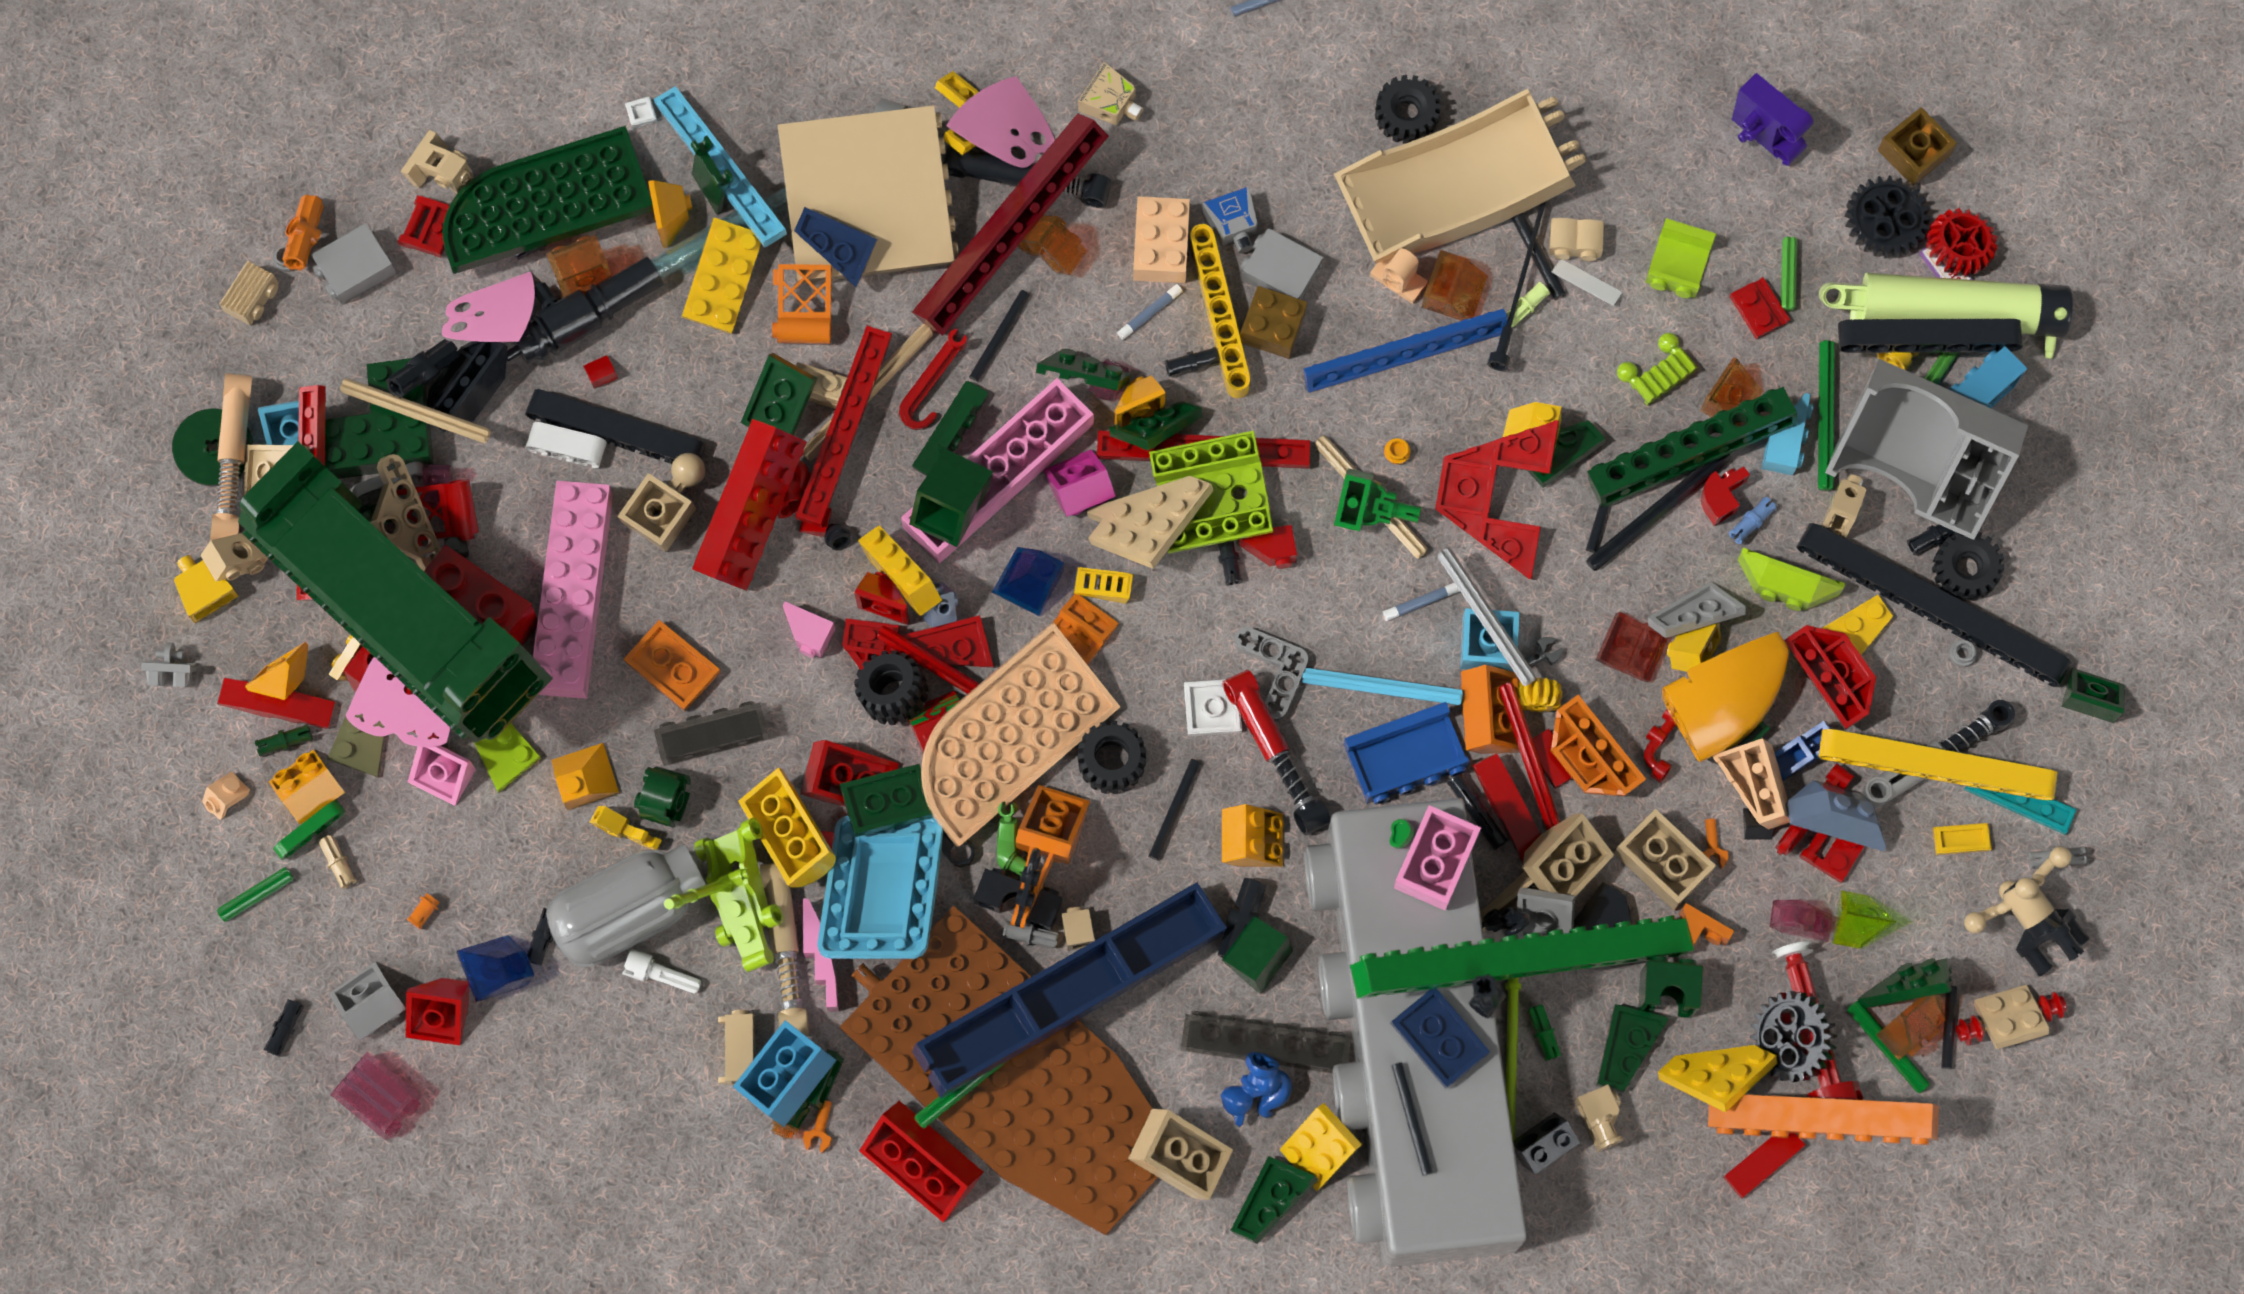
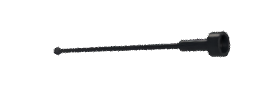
M1546 201L1541 203L1507 324L1502 329L1496 352H1491L1487 365L1497 371H1506L1509 366L1510 357L1506 353L1513 332L1511 326Z

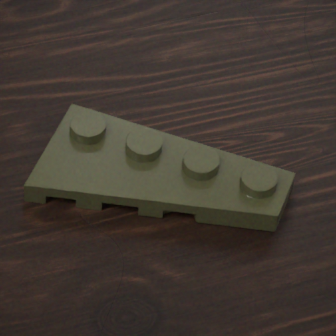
M363 714L355 715L356 718H360L364 722ZM345 716L327 759L379 778L385 736H374L363 732L353 726ZM379 721L377 724H374V725H373L374 727H376V726H380L381 728H384V727H385L384 725L381 724V721Z

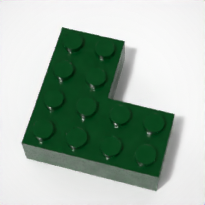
M412 358L366 364L368 386L390 393L386 380L405 367V364ZM419 385L402 398L427 406L426 385ZM370 403L371 414L325 420V467L338 479L379 474L377 469L379 460L392 454L400 456L405 465L411 462H420L424 467L434 466L431 430L428 423ZM394 463L387 466L388 471L396 468Z

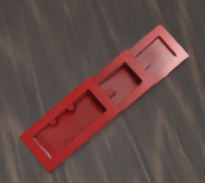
M230 678L223 679L217 701L218 705L266 718L274 717L297 724L301 722L324 729L329 727L335 704L334 701L294 691L283 700L248 691L245 687L249 683L247 681Z
M1495 753L1472 766L1493 812L1498 815L1508 839L1512 841L1523 864L1524 852L1540 836V833L1499 755Z

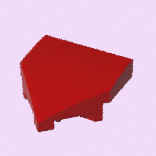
M846 618L842 641L843 648L848 652L859 669L862 670L864 668L862 664L865 661H871V656L875 654L880 656L882 651H888L891 654L892 650H895L879 640L877 634L882 626H887L899 634V625Z

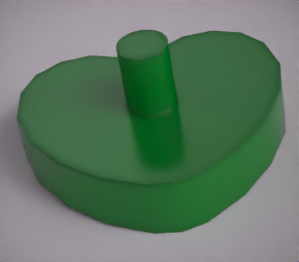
M1404 819L1395 820L1391 825L1392 834L1389 843L1396 849L1404 848L1414 836L1413 826Z

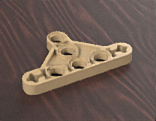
M395 454L381 458L377 465L383 488L370 523L405 555L415 559L418 567L424 571L439 553L441 547L403 459ZM394 463L396 468L393 471H388L387 466ZM399 476L401 477L402 480H398L392 483V479H395ZM398 485H403L407 489L406 499H400L397 496L396 488ZM409 510H414L417 513L418 521L416 524H411L407 520V512ZM387 519L392 520L396 528L393 534H389L384 528V523ZM421 534L425 535L429 543L426 549H422L418 545L417 539ZM431 551L433 552V555H429L428 557H424L423 555Z

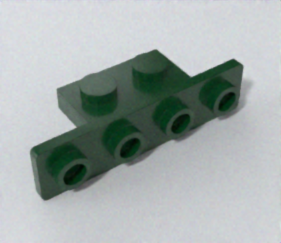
M969 381L963 384L914 461L913 469L927 476L945 449L951 452L958 450L963 441L962 436L967 429L970 430L977 418L976 414L988 397L987 391Z

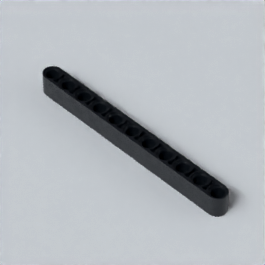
M1815 523L1808 524L1797 544V549L1801 553H1808L1810 558L1825 566H1828V564L1833 566L1832 569L1850 579L1852 577L1855 578V582L1874 592L1876 590L1879 591L1881 596L1898 605L1900 603L1904 604L1903 607L1921 617H1928V621L1945 630H1952V634L1971 643L1972 641L1975 642V646L1994 656L1996 654L2001 656L1999 659L2018 669L2020 667L2025 669V673L2042 682L2044 680L2048 681V685L2052 687L2060 686L2071 665V661L2063 654Z

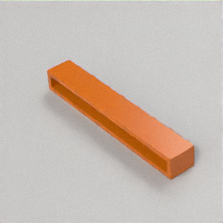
M1744 1095L1726 1113L1709 1105L1708 1127L1717 1129L1716 1134L1733 1135L1734 1130H1744V1135L1761 1136V1131L1771 1132V1137L1788 1138L1789 1133H1799V1138L1816 1139V1134L1827 1135V1140L1844 1141V1136H1855V1141L1872 1142V1137L1883 1138V1143L1900 1144L1901 1139H1912L1911 1144L1929 1145V1140L1938 1141L1939 1106L1928 1103Z

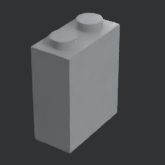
M366 223L311 254L315 261V264L312 265L313 270L319 279L323 277L326 279L328 284L324 286L331 299L338 298L341 305L396 274L392 263Z
M1268 228L1264 236L1260 234L1253 245L1255 251L1251 257L1248 255L1245 257L1240 269L1242 270L1243 281L1255 287L1261 286L1302 300L1322 267L1323 257Z

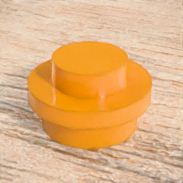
M1394 438L1386 443L1384 456L1390 463L1396 465L1403 464L1410 457L1411 449L1405 440Z

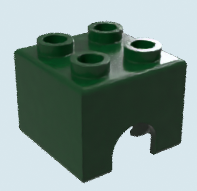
M1651 957V960L1647 961L1640 972L1638 1010L1653 1013L1656 1005H1660L1661 996H1670L1678 1004V1017L1692 1018L1701 1007L1703 966L1696 965V961L1692 959H1680L1679 963L1668 962L1667 957Z

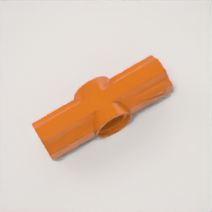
M306 194L301 197L296 216L289 222L285 234L289 239L282 260L284 261V266L290 270L301 271L306 268L311 248L314 247L321 236L318 224L324 205L322 204L323 200L316 195Z

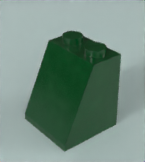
M945 449L917 489L909 525L958 547L989 490L993 471Z

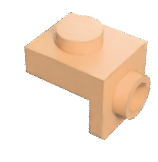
M231 771L207 786L202 802L210 813H213L221 820L225 817L227 809L244 799L249 794L250 789Z

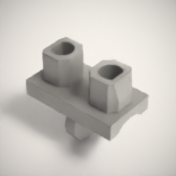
M167 643L165 650H156V658H164V661L142 662L141 670L146 671L147 684L154 686L165 685V672H173V686L188 687L191 683L192 672L197 671V663L175 662V659H184V651H176L174 643Z

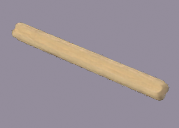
M345 378L340 386V390L344 394L470 439L487 443L490 438L491 431L486 427L404 398L400 399L390 393Z
M1324 435L1315 442L1317 450L1344 479L1348 468L1357 470L1327 436ZM1391 518L1390 524L1384 523L1415 558L1419 559L1425 555L1428 550L1426 545L1402 519Z

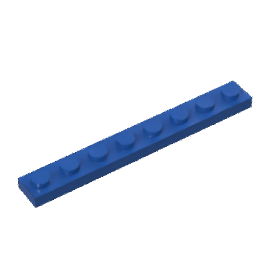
M1504 308L1491 311L1477 317L1464 319L1457 323L1414 334L1410 337L1391 341L1377 347L1364 349L1360 352L1341 356L1320 364H1314L1304 368L1306 388L1308 393L1500 336L1503 327L1507 324V314Z

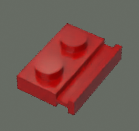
M1764 277L1730 293V299L1756 340L1788 324L1790 321Z

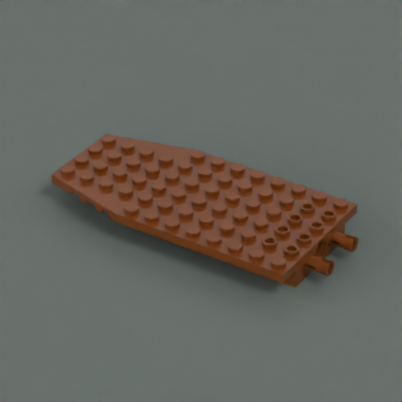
M953 905L931 929L928 947L922 956L913 959H903L885 979H879L864 963L858 967V970L854 971L851 976L869 991V996L845 1020L840 1029L916 1100L926 1107L939 1095L928 1079L931 1071L925 1073L912 1053L915 1044L1031 978V976ZM1079 1020L1008 1060L937 1118L1004 1181L1015 1185L1033 1197L1046 1202L1055 1209L1066 1213L1103 1235H1106L1158 1178L1128 1159L1153 1108L1119 1057Z

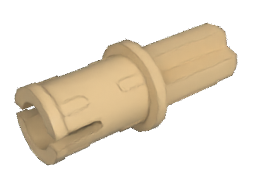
M328 835L323 837L319 845L328 861L327 867L332 869L340 888L345 889L351 886V882L355 884L357 880L347 863L348 857L346 855L343 856L334 836Z

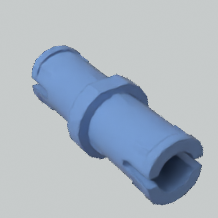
M1763 497L1729 531L1731 539L1739 534L1735 542L1742 544L1776 510L1775 503L1772 502L1766 507L1771 499Z

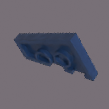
M804 207L794 230L795 233L857 288L878 239L807 207Z

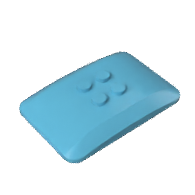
M844 816L840 818L835 826V838L832 848L836 861L828 872L817 946L820 954L830 959H913L922 956L928 947L942 848V827L932 817L854 837L849 817Z

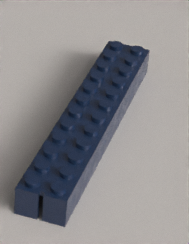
M1198 882L917 1042L912 1053L925 1073L931 1071L928 1079L939 1097L943 1099L1220 938L1227 928Z

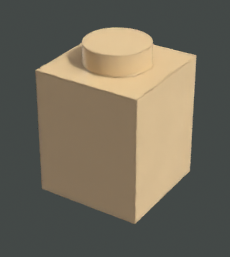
M1072 907L1066 910L1067 913H1062L1068 951L1081 949L1095 941L1089 909L1083 910V907Z

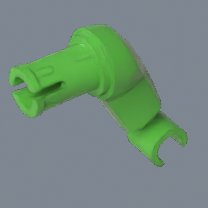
M1004 801L998 807V812L1002 818L999 821L997 834V863L1003 871L1010 869L1021 876L1027 860L1018 855L1019 852L1015 842L1018 833L1017 818L1012 817V815L1018 811V805L1015 802L1012 803L1011 813H1009L1005 809L1006 802Z

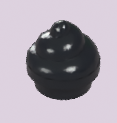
M832 523L826 530L824 541L833 550H842L850 544L851 533L847 526Z

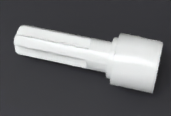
M633 948L631 949L624 966L623 975L642 982L650 978L694 994L698 992L701 985L700 979L664 967L661 964L655 963L652 955Z

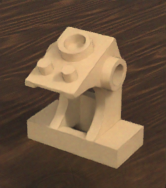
M430 130L400 171L415 187L421 188L427 178L433 176L435 177L434 181L439 186L445 189L449 187L456 195L474 178L466 161L467 157L457 150L453 152L448 151L449 147L436 132Z

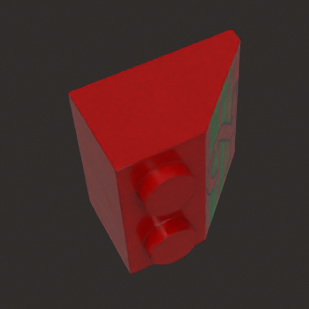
M955 691L923 703V709L915 712L917 716L913 719L911 717L907 718L922 753H924L926 743L936 724L960 701Z

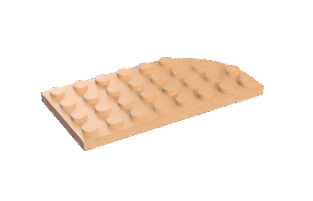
M1054 623L1047 626L952 707L936 724L929 736L921 766L924 796L929 809L933 813V817L957 847H960L999 813L998 807L1002 802H1006V807L1082 741L1083 735L1085 733L1088 734L1092 726L1095 725L1097 728L1100 722L1105 721L1120 708L1119 704Z

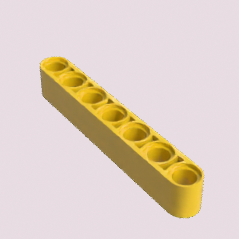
M1198 224L1191 230L1190 247L1214 344L1220 358L1219 364L1225 388L1231 397L1242 398L1248 394L1250 375L1215 235L1209 225ZM1203 236L1206 237L1208 241L1205 243H1200L1196 240V238ZM1205 260H1210L1214 263V265L1206 267L1202 264V262ZM1217 284L1220 286V289L1213 291L1208 286ZM1223 308L1226 310V313L1219 315L1213 310ZM1229 332L1232 334V337L1224 339L1219 334ZM1235 356L1238 358V361L1230 363L1225 358ZM1234 380H1241L1244 382V385L1235 387L1232 385V382Z

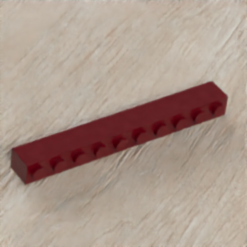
M1079 113L1076 114L914 308L912 313L923 324H926L932 331L942 336L946 333L1109 137L1095 120Z

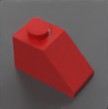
M1292 525L1273 527V533L1238 539L1240 547L1269 567L1276 566L1278 569H1284L1292 566V563H1296L1297 552Z

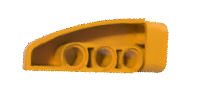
M1779 632L1757 638L1690 668L1687 671L1688 679L1683 676L1662 687V700L1699 763L1738 745L1760 724L1771 708L1780 691L1789 657L1788 646Z

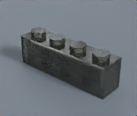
M753 701L744 702L739 705V708L728 710V708L717 709L712 712V715L704 717L702 715H693L686 718L685 722L677 724L675 722H666L661 724L660 728L654 729L661 761L664 766L770 739L760 702L755 703Z

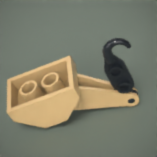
M1583 813L1573 814L1542 833L1524 852L1523 869L1525 871L1480 911L1483 932L1486 930L1497 932L1501 929H1508L1505 932L1507 937L1515 935L1526 928L1530 922V916L1528 913L1517 909L1518 897L1515 898L1520 887L1528 888L1531 884L1535 883V886L1531 889L1576 897L1614 856Z

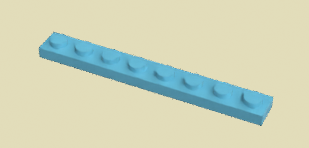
M675 86L654 99L655 105L694 156L695 152L691 147L692 141H696L699 144L704 140V136L708 135L713 143V147L708 154L721 175L725 173V169H729L734 177L733 182L726 189L725 196L761 244L767 247L787 235L784 226L678 88Z

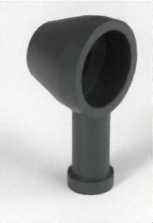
M455 537L444 538V545H447L464 558L469 557L466 540Z

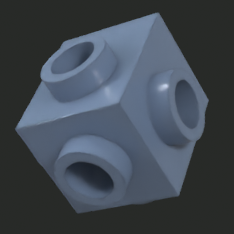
M933 582L942 601L922 615V618L932 628L957 621L955 606L958 605V598L954 590H951L944 582Z

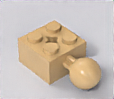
M693 453L679 455L672 463L671 473L673 479L668 486L648 473L617 517L625 526L667 552L697 510L693 502L681 494L686 487L696 486L703 480L706 471L703 460ZM654 511H662V513L657 517L653 515Z

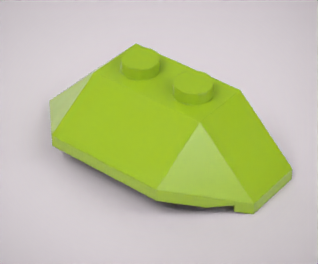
M1744 547L1737 559L1755 593L1760 594L1762 599L1769 602L1778 600L1786 603L1787 608L1795 611H1801V609L1808 610L1839 596L1846 584Z

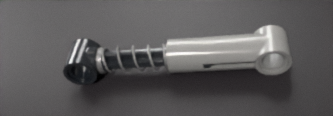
M2005 700L1993 701L1986 710L1980 713L1976 720L1973 719L1970 725L1962 726L1959 732H1952L1948 739L1943 738L1940 743L1933 741L1926 745V747L1959 752V750L1966 746L1970 747L1969 744L1975 740L1980 741L1979 738L1985 734L1990 735L1991 733L2005 730L2013 721L2015 710ZM1993 712H2000L2004 717V721L1996 720ZM1885 771L1879 776L1871 778L1863 787L1861 795L1872 802L1875 809H1879L1925 778L1907 775L1891 785L1890 782L1903 774ZM1870 789H1879L1882 793V798L1874 797Z

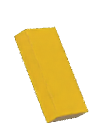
M1988 823L1932 828L1936 855L1992 850Z

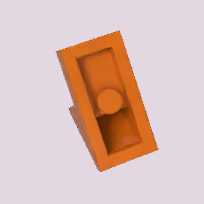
M1685 903L1679 913L1681 919L1686 918L1693 946L1701 932L1706 935L1705 939L1714 945H1720L1721 943L1724 946L1734 933V930Z

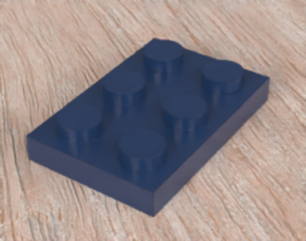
M1430 989L1390 1023L1445 1089L1490 1053L1488 1048L1438 989Z

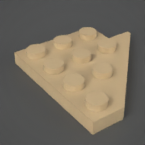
M1187 476L1089 508L1086 511L1088 517L1100 523L1088 539L1091 545L1154 569L1214 491L1211 483Z

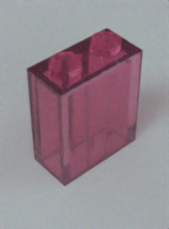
M369 1052L364 1054L330 1094L384 1140L388 1136L390 1138L394 1137L402 1127L400 1122L407 1114L411 1116L417 1111L421 1104L419 1100L422 1098L414 1089Z

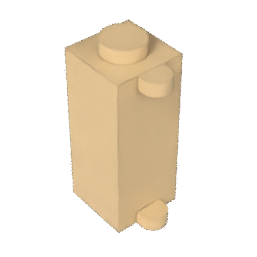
M733 1010L732 1014L718 1017V1023L725 1024V1077H718V1084L734 1085L755 1059V1017L753 1014H748L747 1010Z

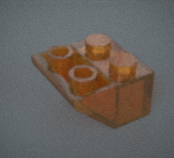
M1440 250L1423 297L1421 308L1460 321L1473 318L1488 276L1468 259Z

